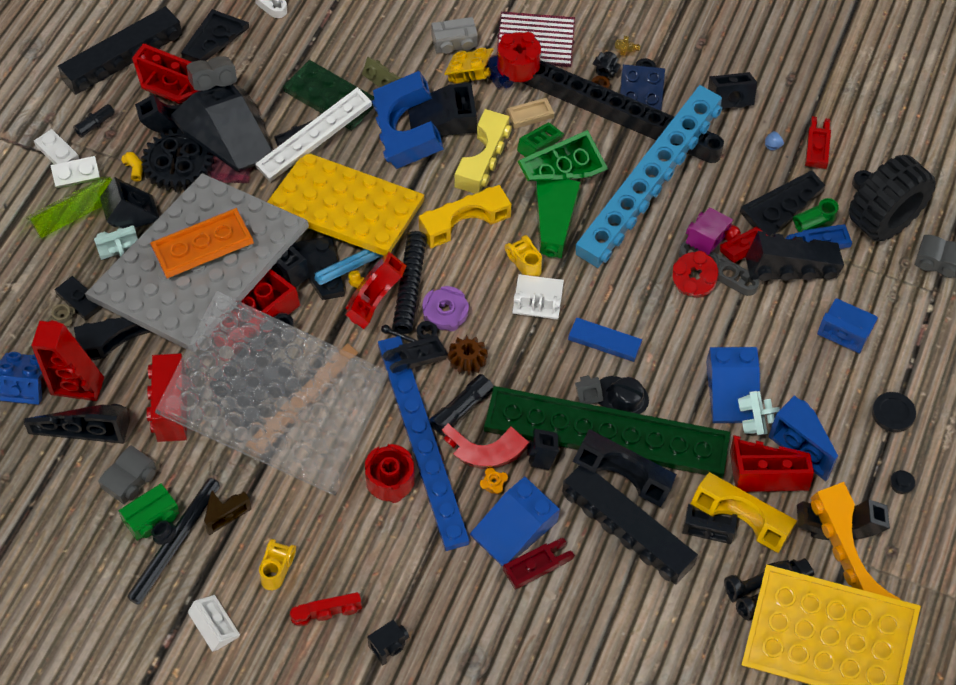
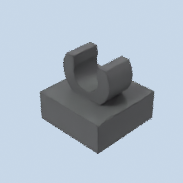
M589 375L580 377V382L575 383L578 402L593 404L603 401L601 383L598 377L590 379Z

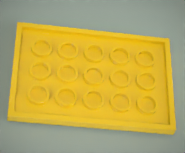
M309 153L296 162L267 202L308 220L309 229L385 256L393 250L423 204L425 195Z
M766 564L741 666L808 685H903L921 606Z

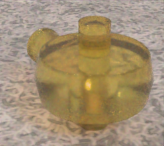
M624 36V39H617L615 42V48L621 50L620 55H625V52H632L633 50L639 51L640 45L628 41L629 36Z

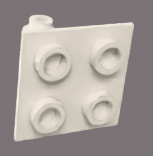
M518 274L512 314L558 319L564 280Z

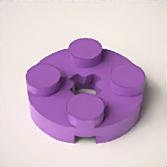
M442 286L439 290L434 291L433 289L429 291L422 303L424 321L434 323L437 329L457 330L465 322L469 312V304L463 292L451 286ZM445 305H449L450 310L442 311L440 306L445 307Z

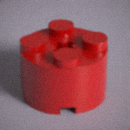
M532 32L504 34L498 45L497 68L502 76L509 77V80L513 82H525L532 79L533 75L536 72L538 73L540 69L541 45Z
M387 444L385 447L380 448L379 446L374 448L368 454L365 460L366 486L370 493L380 500L392 503L399 502L410 493L415 482V469L412 456L408 450L396 444Z

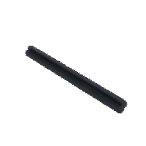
M213 478L206 480L175 525L176 532L172 541L162 544L129 592L127 597L132 603L138 605L142 602L208 505L211 491L213 490L216 493L220 485L217 480Z

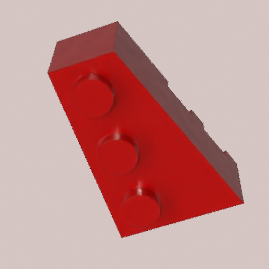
M733 435L730 458L734 483L737 488L745 492L809 491L814 475L810 453L779 446V449L765 446L763 445L764 442L756 440V443L740 440V436Z

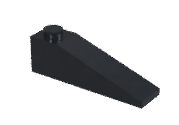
M102 404L25 418L24 425L28 434L124 444L130 416L127 407L120 404Z

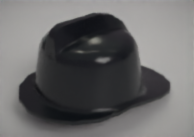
M608 376L600 379L603 401L597 402L599 405L637 414L643 413L648 407V393L635 378Z

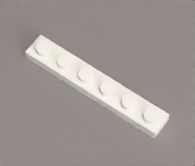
M357 87L258 161L256 168L269 182H272L292 167L300 158L309 154L372 106L371 100Z

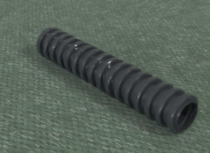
M411 231L407 234L403 258L406 268L399 282L395 306L396 311L394 312L395 317L392 324V329L402 334H408L413 331L427 241L426 234L420 231Z

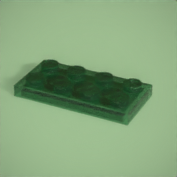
M308 60L283 86L285 93L321 114L357 88V86L311 60ZM360 89L371 102L374 100V96ZM373 103L370 108L344 127L352 131L374 108Z

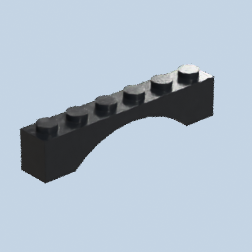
M123 317L109 318L96 323H84L81 326L74 327L75 339L92 361L106 358L115 348L136 336L152 333Z

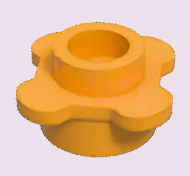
M487 468L484 479L480 481V487L486 489L489 493L500 494L503 491L504 482L508 480V475L504 472H496L493 468Z

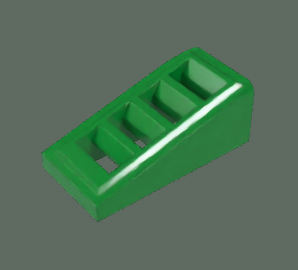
M548 122L522 136L519 139L517 151L524 157H527L554 145L563 138L564 133Z

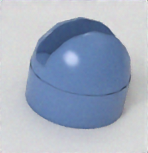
M776 131L771 132L765 138V146L769 150H776L784 145L782 137Z

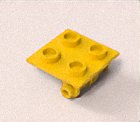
M482 47L472 52L459 51L455 53L444 75H448L449 82L454 84L469 82V79L475 81V78L476 80L487 79V76H491V71L489 67L486 68V65L494 49Z

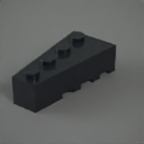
M762 231L757 232L745 257L751 280H811L820 278L830 280L837 278L844 267L839 244L836 242L816 239L805 242L803 237L795 236L793 239H785L782 234L775 233L772 237L766 236V233Z

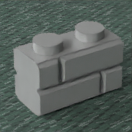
M473 17L431 23V35L436 53L447 54L456 50H471L477 47L478 35Z

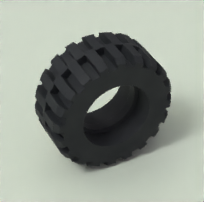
M910 155L895 156L894 159L891 158L884 165L879 166L862 183L859 191L855 193L854 199L850 203V219L874 241L891 239L895 234H899L905 227H908L927 206V202L933 196L932 193L935 192V177Z

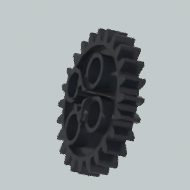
M180 129L175 134L172 130H169V135L161 132L160 139L153 137L154 144L148 142V149H143L144 156H141L143 172H145L146 178H150V183H157V188L165 185L166 191L174 187L175 192L178 191L179 187H182L185 191L187 186L191 185L202 173L209 176L208 171L213 170L212 164H214V155L187 135L181 133Z

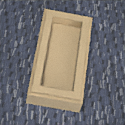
M547 98L513 106L506 110L514 129L554 118V112Z

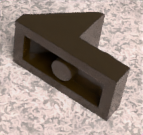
M211 491L204 518L206 531L209 535L252 509L250 499L244 491L240 494L232 495L224 504H222L214 491Z

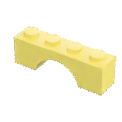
M487 109L484 110L477 125V139L486 148L476 156L462 157L455 172V188L476 194L481 192L483 187H487L490 178L488 174L490 170L494 171L497 163V154L501 155L504 148L503 141L505 138H509L512 126L509 125V116Z

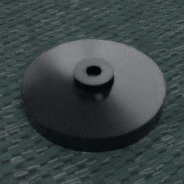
M886 392L875 400L872 407V415L875 422L881 428L890 432H902L912 426L916 418V408L907 396L898 392Z

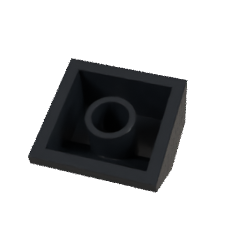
M116 177L112 179L100 196L106 221L113 227L126 228L134 226L135 228L154 223L159 218L153 195Z

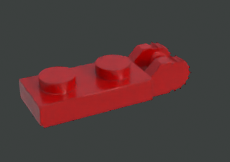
M812 116L807 137L805 166L827 169L831 138L830 119L825 118L822 129L816 128L817 117Z
M356 592L298 605V607L295 606L289 614L292 624L294 626H305L309 624L311 619L315 618L318 621H324L332 618V615L342 613L345 616L358 612L357 610L362 609L360 593Z

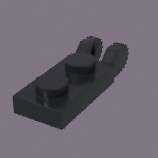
M438 336L402 344L399 347L384 352L382 356L385 361L401 357L402 360L391 364L389 367L392 373H396L406 368L411 369L445 360L448 353Z

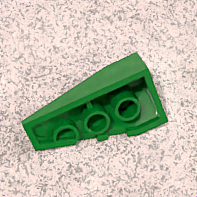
M588 130L517 161L527 181L590 178L608 169Z

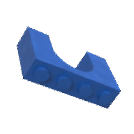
M420 71L373 90L374 100H372V103L378 113L376 121L382 131L379 136L385 146L383 154L388 163L391 162L398 169L444 150L440 132L432 121L411 130H396L397 122L406 110L432 99L428 82Z

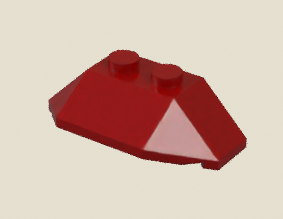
M144 43L132 59L141 89L176 103L186 101L193 93L198 92V90H194L188 80L186 66L191 63L190 61Z

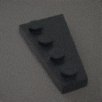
M811 170L741 206L740 213L753 228L758 227L768 236L773 237L775 233L777 234L795 215L799 214L824 191L825 184Z

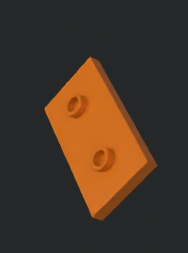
M237 208L150 242L166 278L254 243Z

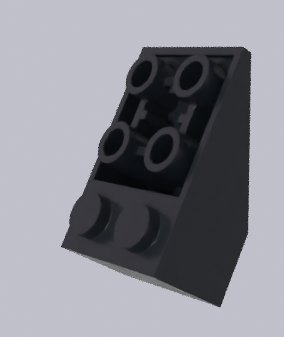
M471 83L447 85L431 92L432 99L408 109L410 129L432 121L440 132V136L476 133L477 114Z

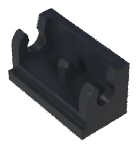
M688 504L682 534L731 544L735 534L738 514H732L731 518L721 515L711 516L703 511L694 510L693 505Z

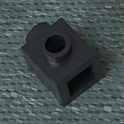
M534 428L533 442L530 441L527 448V455L530 456L528 459L531 467L549 470L559 452L558 433Z
M394 619L367 636L368 646L382 666L387 663L389 655L395 656L400 653L406 645L405 640L410 638L404 626H398Z

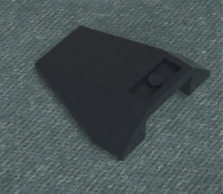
M234 83L229 86L216 85L211 89L193 93L171 115L172 120L185 135L237 172L255 166L258 161L273 151L255 102L244 89Z

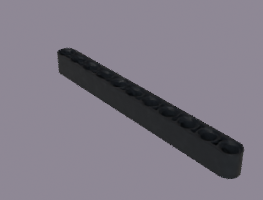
M540 60L538 73L536 72L529 81L521 82L654 140L659 138L674 118L672 115ZM709 131L705 134L701 133L698 137L697 145L693 150L689 149L687 154L708 163L718 162L721 158L724 140L719 135Z

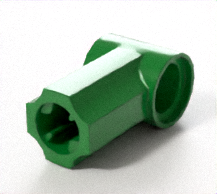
M825 198L820 201L818 206L795 215L793 222L798 233L821 226H832L835 223L839 210L838 203L834 199Z

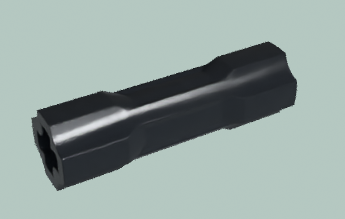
M483 374L476 376L456 398L429 419L431 427L439 435L444 436L442 429L448 423L454 427L459 419L493 391L492 382Z

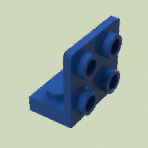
M836 298L828 313H825L817 334L860 354L878 317Z
M19 352L5 353L0 360V401L40 404L42 401L41 378L43 374L35 354L24 355Z

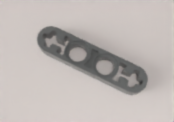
M684 241L680 246L679 257L687 254L686 251L692 250L697 252L699 250L698 248L695 249L694 246L691 247L690 244L687 245L686 241ZM713 251L708 255L717 264L719 282L746 296L754 295L757 292L760 283L759 279L751 280L748 270ZM731 270L735 275L727 277L723 274V271ZM748 282L752 283V285L750 284L749 286H746L745 284H747Z

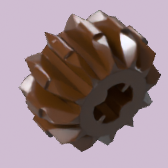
M468 335L465 336L464 340L457 337L456 343H451L449 346L448 360L450 361V366L452 369L457 368L459 374L466 371L469 376L471 371L479 373L480 367H485L488 351L485 349L484 342H478L477 337H474L472 340L469 339Z

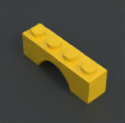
M500 185L488 187L479 193L467 195L461 200L447 203L440 208L432 211L429 210L419 215V230L426 234V242L431 249L451 241L452 228L463 219L478 218L492 225L510 218L512 204Z
M710 472L699 484L691 501L693 506L711 516L717 514H738L737 517L749 524L754 530L756 541L777 553L783 548L797 522L796 519Z

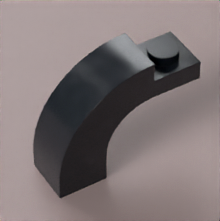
M154 94L135 104L139 121L147 128L155 132H163L164 134H169V130H172L175 134L180 129L172 120L171 115L181 105L165 104Z
M868 499L854 506L852 515L853 540L874 536L890 528L888 505ZM802 501L797 504L798 527L810 531L813 538L830 540L824 535L822 522L819 516L813 512L811 503Z

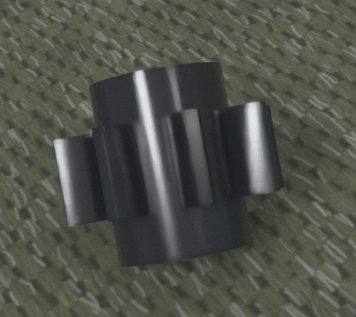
M609 51L604 52V54L600 52L593 62V65L597 66L595 69L596 73L606 78L609 76L613 77L621 66L617 63L618 57Z

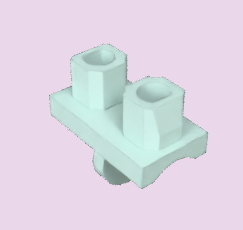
M134 226L119 227L117 231L111 233L104 231L98 233L97 237L94 238L101 260L118 254L121 257L138 240Z
M760 391L749 392L750 395L739 398L740 411L753 409L754 419L742 421L744 433L768 434L765 415H767L768 424L773 423L775 419L774 413L779 412L780 407L772 408L771 399L764 400L765 409H763Z

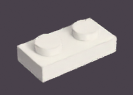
M52 129L34 140L35 146L53 164L79 159L78 154Z
M95 156L51 165L56 188L100 179Z

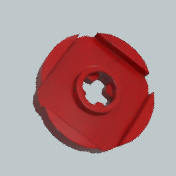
M697 251L684 254L673 265V282L680 293L700 298L714 290L718 281V267L713 258L705 252ZM692 270L702 272L699 274V279L696 280L695 277H689L692 274Z

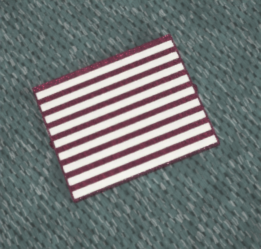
M501 11L499 34L497 35L496 61L498 59V45L504 34L532 32L541 45L540 60L554 66L571 67L573 44L575 43L573 40L575 17Z

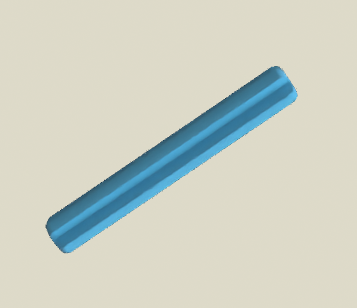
M364 249L316 272L314 279L319 285H322L383 255Z

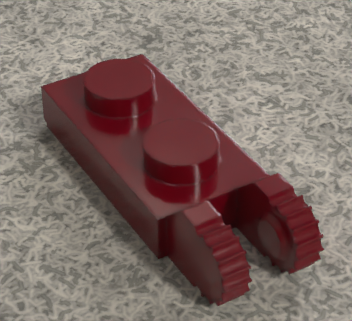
M560 538L504 564L502 570L516 590L566 564L575 555L570 550L557 557L554 556L553 553L561 550L567 544L564 538Z

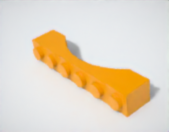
M845 482L816 492L810 498L811 507L822 522L824 535L832 543L834 557L841 563L844 569L843 574L846 582L853 588L900 600V598L888 592L873 579L858 556L852 534V515L855 503Z

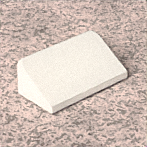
M215 595L196 600L192 603L188 614L212 652L240 636Z

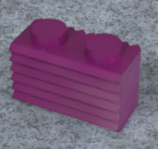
M709 207L705 213L701 212L698 215L695 223L691 222L686 230L688 235L687 245L690 244L691 247L694 246L695 249L698 248L699 251L702 250L707 255H710L725 238L724 232L729 230L733 219Z

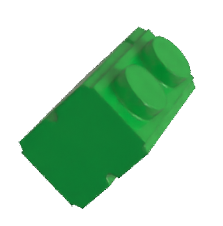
M162 483L118 510L123 523L137 541L142 537L148 538L152 536L151 531L158 522L166 520L172 523L180 513L177 503Z

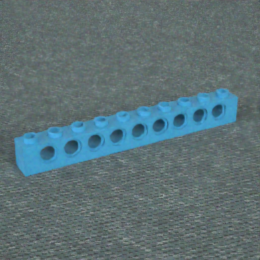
M701 85L697 87L576 243V255L596 268H599L603 262L606 263L612 255V249L622 243L625 237L624 234L628 229H633L639 214L646 212L652 197L656 198L659 195L665 180L668 182L672 178L675 167L677 165L680 166L687 156L686 153L689 149L693 150L701 133L705 134L710 127L711 120L713 118L716 119L722 111L721 96ZM623 207H630L631 209L625 210ZM611 223H617V224H619V225H618V226H612V225H610V224H611ZM603 239L606 242L600 243L597 240Z

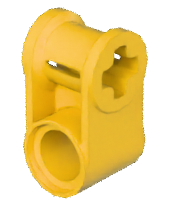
M527 235L522 236L521 240L513 244L508 243L505 245L508 258L516 265L522 275L536 277L541 275L542 255Z
M270 539L259 566L261 585L265 589L273 591L281 587L287 571L294 560L296 545L287 546L277 543L275 539ZM271 572L276 573V575L273 577L266 576L268 573Z

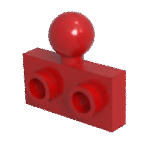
M731 225L729 230L724 232L726 235L724 239L727 242L720 245V252L733 263L745 258L757 232L762 230L755 227L741 234L737 226Z

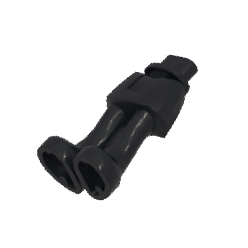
M805 558L798 561L793 559L791 561L784 560L767 564L800 574L814 576V570ZM764 572L745 581H742L736 575H730L724 579L725 589L732 603L736 602L737 612L746 620H750L754 616L759 593L751 597L746 595L761 587Z

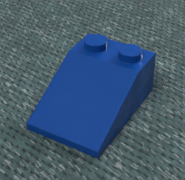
M710 347L706 366L712 423H742L744 420L754 419L753 409L740 411L738 399L750 395L749 392L760 391V367L757 347Z
M794 395L776 414L768 437L779 446L810 453L814 473L824 481H827L836 463L838 454L815 411L810 408L806 401L800 400Z
M524 476L500 498L471 531L470 536L503 567L504 564L519 557L558 522L560 509Z

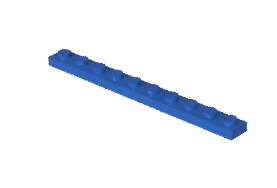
M400 336L378 341V348L444 549L449 551L469 545V538L412 369L406 368L401 372L392 373L389 367L391 364L402 360L401 357L385 361L382 356L384 352L402 345V339Z

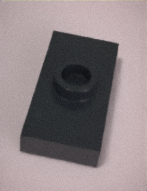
M73 276L54 289L55 293L70 307H73L75 312L85 321L103 308L87 299L85 293L88 289Z

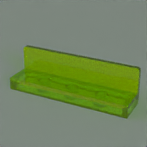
M104 176L27 216L26 219L31 221L39 238H43L102 207L100 196L112 179L110 176Z

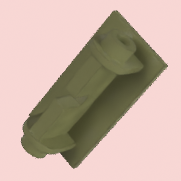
M367 57L362 75L379 88L402 78L393 72L390 73L389 69L383 66L379 60Z

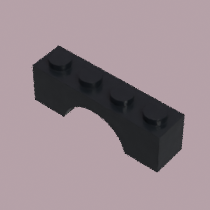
M590 429L572 461L594 473L600 470H609L621 474L633 483L640 497L659 507L662 506L671 491L677 475Z

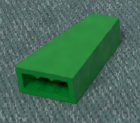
M570 179L536 181L535 196L541 254L551 258L557 257L562 259L579 197V181Z

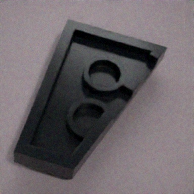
M211 9L182 50V58L192 62L208 60L249 29V22Z
M327 236L295 242L292 247L306 258L311 275L309 282L320 298L328 300L344 297L345 292L341 276L322 285H319L314 279L316 272L338 262L332 237Z

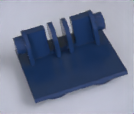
M623 64L620 94L661 111L665 68Z

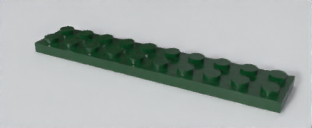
M498 386L493 387L484 425L485 432L503 435L511 426L526 440L533 441L534 428L558 433V446L576 450L579 449L590 429L660 466L707 475L710 472L719 478L724 476L731 433L730 431Z

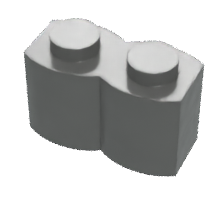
M219 56L210 59L208 62L202 60L194 61L186 66L188 80L194 90L204 91L213 88L215 85L229 86L237 81L235 66L229 57Z
M924 235L914 265L924 271H937L945 277L956 278V242L945 241L934 235Z
M131 445L103 473L98 482L102 490L122 504H125L138 495L141 485L152 480L156 472V466L152 459Z

